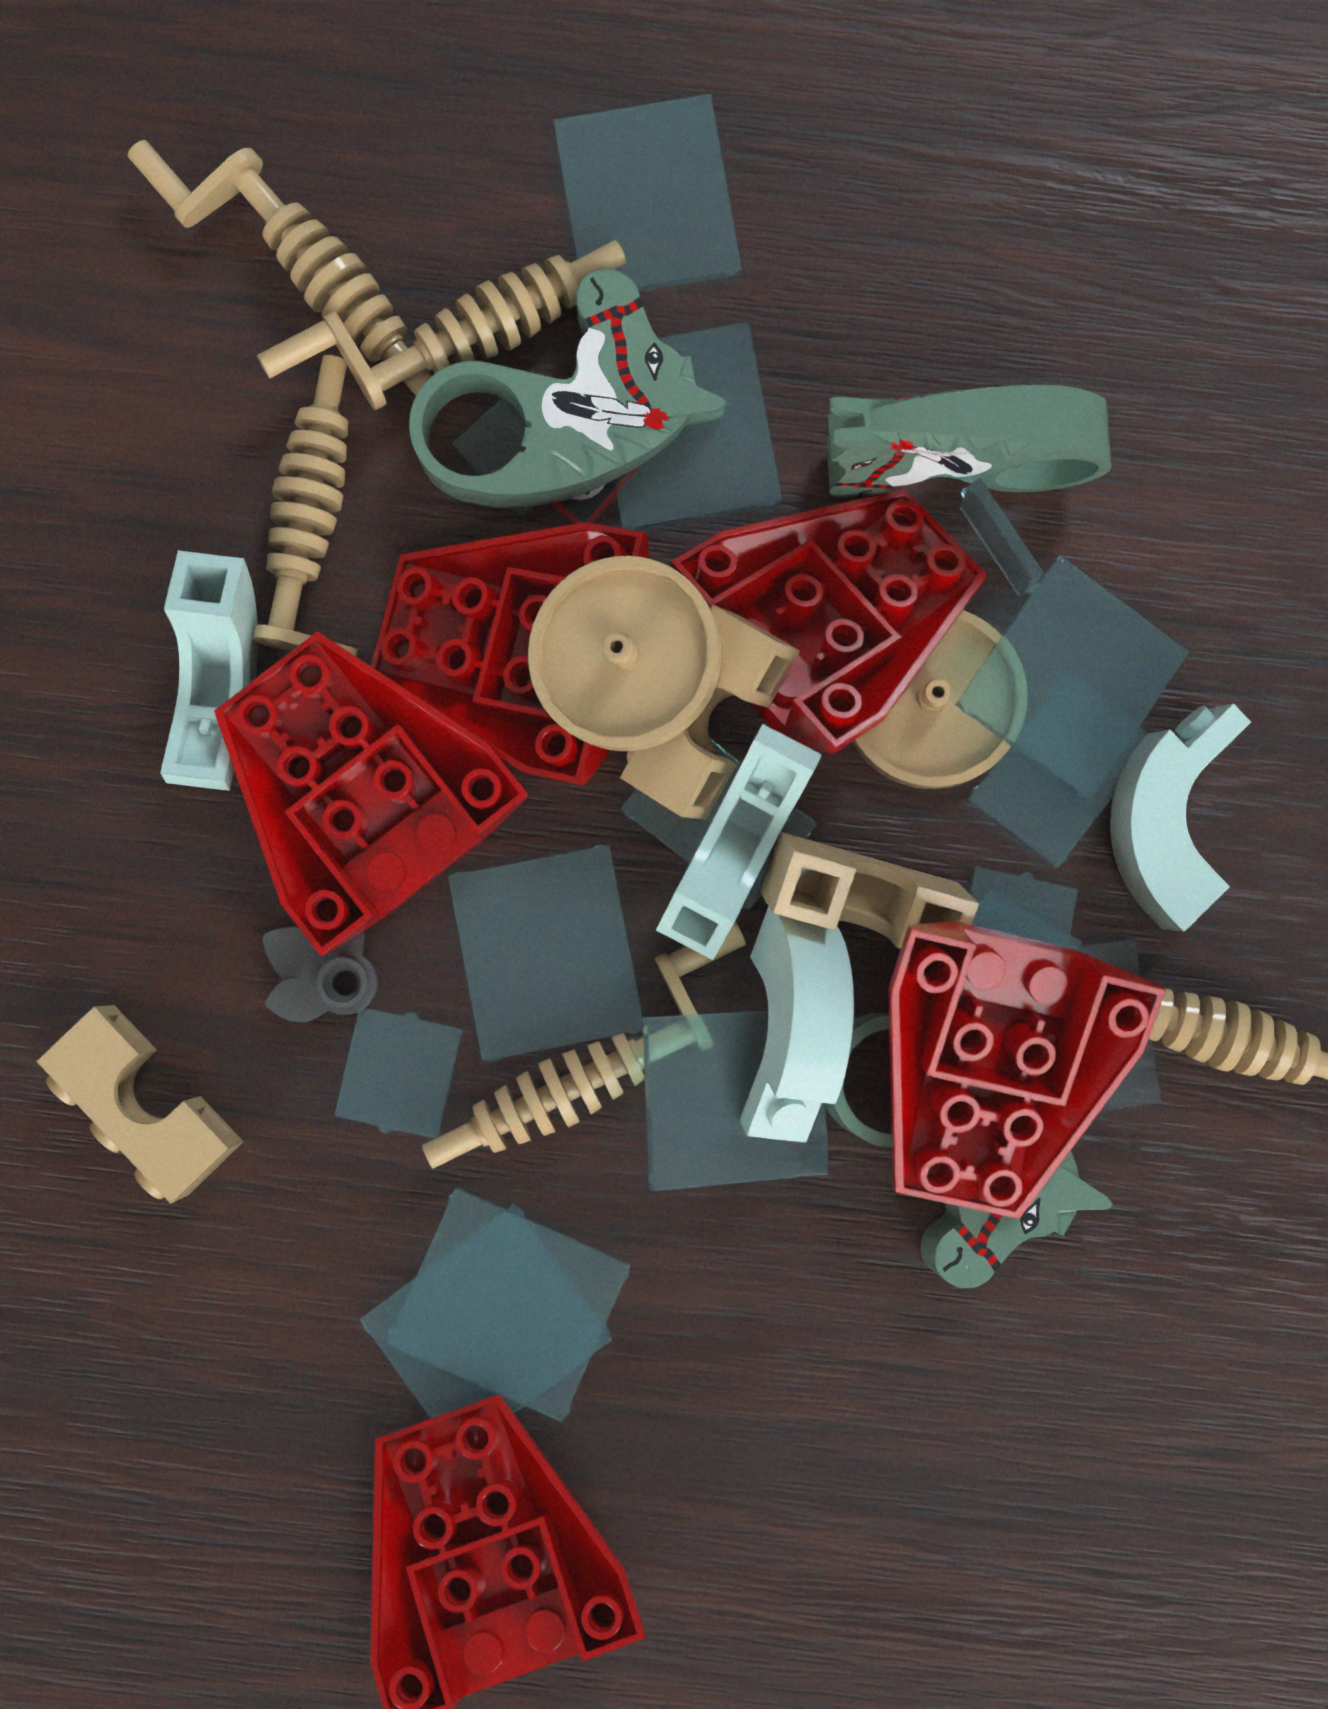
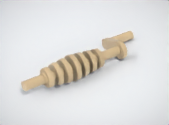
M146 140L138 141L130 148L128 158L175 211V217L186 228L194 226L241 192L266 221L262 236L270 249L277 250L276 257L284 270L291 271L290 278L300 292H305L304 299L315 312H322V318L335 311L356 345L361 344L360 353L370 362L380 359L387 360L408 349L404 344L407 327L399 316L391 317L393 306L385 295H378L379 285L371 274L365 273V264L355 253H348V247L335 236H329V230L316 219L310 220V212L301 204L291 203L284 205L259 176L263 161L252 148H243L233 153L192 193ZM425 369L404 380V382L417 395L421 387L432 375Z
M613 240L571 263L565 262L559 255L545 259L544 264L547 276L536 263L523 267L521 274L524 285L513 272L498 277L501 294L494 284L487 280L475 287L480 308L469 294H464L455 301L456 311L460 319L459 322H457L456 318L447 308L443 309L435 315L438 333L434 334L427 323H423L414 330L416 341L413 342V346L369 368L335 311L323 316V321L257 355V358L270 379L336 344L367 401L374 410H377L387 405L383 391L425 369L428 371L433 370L434 373H437L441 369L450 366L447 357L452 356L456 363L475 361L470 345L474 346L483 359L498 355V348L493 334L507 351L519 346L521 339L517 326L526 337H532L541 330L538 313L548 324L552 323L561 316L558 299L567 309L573 308L577 305L579 284L587 274L600 269H616L626 263V258L619 243Z
M324 355L322 358L313 405L302 407L298 410L294 423L301 430H295L290 433L286 447L293 453L283 455L278 470L284 477L276 478L272 489V495L282 502L271 504L270 520L281 527L269 529L268 544L283 553H270L267 555L266 569L275 574L277 583L268 625H255L252 640L268 647L290 652L310 637V635L294 631L302 586L307 582L316 581L321 570L319 564L308 560V558L318 559L325 557L329 542L320 536L333 534L337 519L330 513L339 512L343 502V494L335 488L343 487L345 482V470L338 464L346 461L347 446L339 439L348 436L349 422L340 415L338 408L347 363L343 358L334 355ZM336 643L354 656H357V649Z
M734 922L714 960L746 945L743 934L736 922ZM687 946L668 955L665 952L655 957L656 964L682 1016L681 1019L636 1041L634 1039L627 1041L624 1033L612 1036L611 1038L617 1050L608 1055H605L599 1041L588 1044L587 1047L594 1061L585 1066L582 1065L575 1049L562 1053L570 1073L561 1078L550 1058L538 1063L546 1085L537 1089L531 1075L526 1071L516 1077L523 1094L522 1097L514 1100L508 1087L504 1085L494 1092L499 1108L491 1111L484 1099L473 1105L472 1108L475 1116L471 1117L470 1122L422 1145L432 1168L440 1166L480 1145L484 1147L489 1145L494 1153L505 1150L507 1146L503 1134L509 1131L512 1132L518 1144L531 1141L526 1123L533 1119L543 1136L554 1133L556 1129L549 1112L556 1108L559 1109L567 1126L571 1127L580 1122L572 1100L582 1096L590 1114H593L602 1108L595 1089L606 1085L614 1100L624 1093L617 1078L629 1073L634 1086L646 1079L642 1072L643 1069L647 1068L646 1064L693 1041L700 1052L712 1047L706 1030L679 977L714 960Z
M1164 988L1166 991L1149 1036L1150 1040L1158 1041L1162 1037L1164 1046L1177 1052L1185 1049L1188 1057L1201 1063L1208 1060L1212 1068L1225 1072L1233 1069L1237 1074L1254 1076L1258 1073L1261 1078L1276 1081L1284 1077L1286 1082L1299 1085L1306 1084L1313 1076L1328 1080V1053L1321 1051L1320 1041L1317 1036L1304 1030L1297 1032L1293 1025L1282 1020L1273 1021L1270 1015L1260 1010L1254 1009L1250 1011L1249 1006L1234 1000L1225 1003L1222 998L1204 996L1199 1000L1197 994L1183 991L1177 993L1174 997L1171 989Z

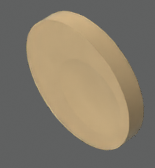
M615 556L591 562L562 580L551 591L538 611L531 630L528 647V663L532 684L538 699L551 718L567 732L582 741L599 748L614 751L648 749L671 740L687 729L700 716L710 701L718 682L722 662V644L716 619L708 603L696 587L675 569L661 562L636 556Z
M963 610L884 721L852 741L854 747L861 757L880 774L909 787L920 789L949 788L978 777L993 767L1006 754L1021 728L1026 705V690L1022 669L1014 651L994 627L978 616Z

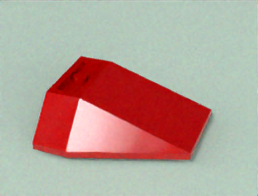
M905 488L721 531L672 560L670 565L671 568L685 576L696 587L710 608L715 605L737 614L800 650L769 708L754 703L750 704L773 730L804 746L830 754L836 753L884 721L984 583L987 576L980 566Z
M583 522L400 554L371 667L487 742L499 758L526 774L585 786L611 750L588 744L570 734L557 724L544 709L533 687L529 671L528 647L531 630L543 602L551 591L568 575L591 562L604 558L636 556L649 559L648 535L641 531Z
M318 631L214 710L280 903L320 956H325L392 913L483 842L529 797L487 742Z
M958 921L908 925L888 988L892 1173L895 1192L1020 1219L1144 1053L1166 990L1156 983L1078 950Z
M501 1394L375 1439L370 1664L383 1709H454L464 1696L578 1654H580L581 1661H585L646 1638L647 1635L625 1567Z

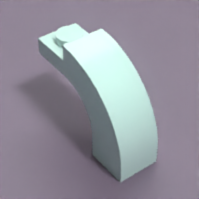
M178 550L164 610L175 631L178 643L179 686L175 712L160 774L165 782L170 784L230 791L234 768L214 710L257 678L258 643L252 640L254 626L258 625L254 589L244 558Z
M1234 703L1210 709L1206 706L1199 707L1188 715L1175 729L1180 738L1170 729L1147 734L1128 758L1114 791L1111 805L1110 831L1118 870L1136 902L1164 930L1185 932L1230 887L1202 858L1193 845L1187 828L1186 805L1191 787L1200 772L1251 723Z
M762 724L656 931L714 960L822 754Z
M768 906L750 956L766 988L769 1014L768 1033L763 1058L741 1115L740 1123L746 1136L806 1143L821 1103L836 1104L845 1077L850 1054L854 1017L852 970L846 944L838 926L836 930L777 915Z

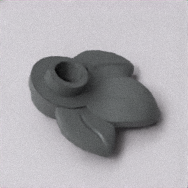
M299 927L279 928L268 931L263 935L262 939L267 958L275 972L283 979L269 994L265 1006L279 1017L292 1022H310L327 1011L339 1015L355 1014L365 1009L373 1001L378 989V977L372 963L363 956L365 944L364 931L325 956H320ZM347 970L352 972L357 978V988L350 995L342 994L336 985L338 976Z

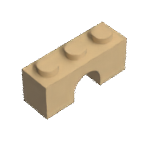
M715 605L712 606L711 610L720 632L722 662L718 682L710 701L700 716L687 729L671 740L648 749L628 751V764L620 777L680 817L707 820L737 766L736 763L720 754L710 741L708 722L713 709L720 701L733 695L744 701L769 708L800 650L741 616Z
M780 832L760 890L774 914L836 930L838 921L854 923L886 936L900 949L908 925L958 921L972 925L979 903L958 882Z
M115 1005L95 1006L36 1062L49 1074L45 1080L49 1089L64 1103L70 1106L77 1104L93 1121L90 1125V1130L95 1138L110 1151L116 1153L121 1151L137 1168L134 1171V1176L141 1187L157 1199L165 1197L171 1204L188 1196L244 1141L201 1096L183 1101L166 1118H158L146 1113L136 1101L133 1087L134 1079L139 1068L157 1050Z

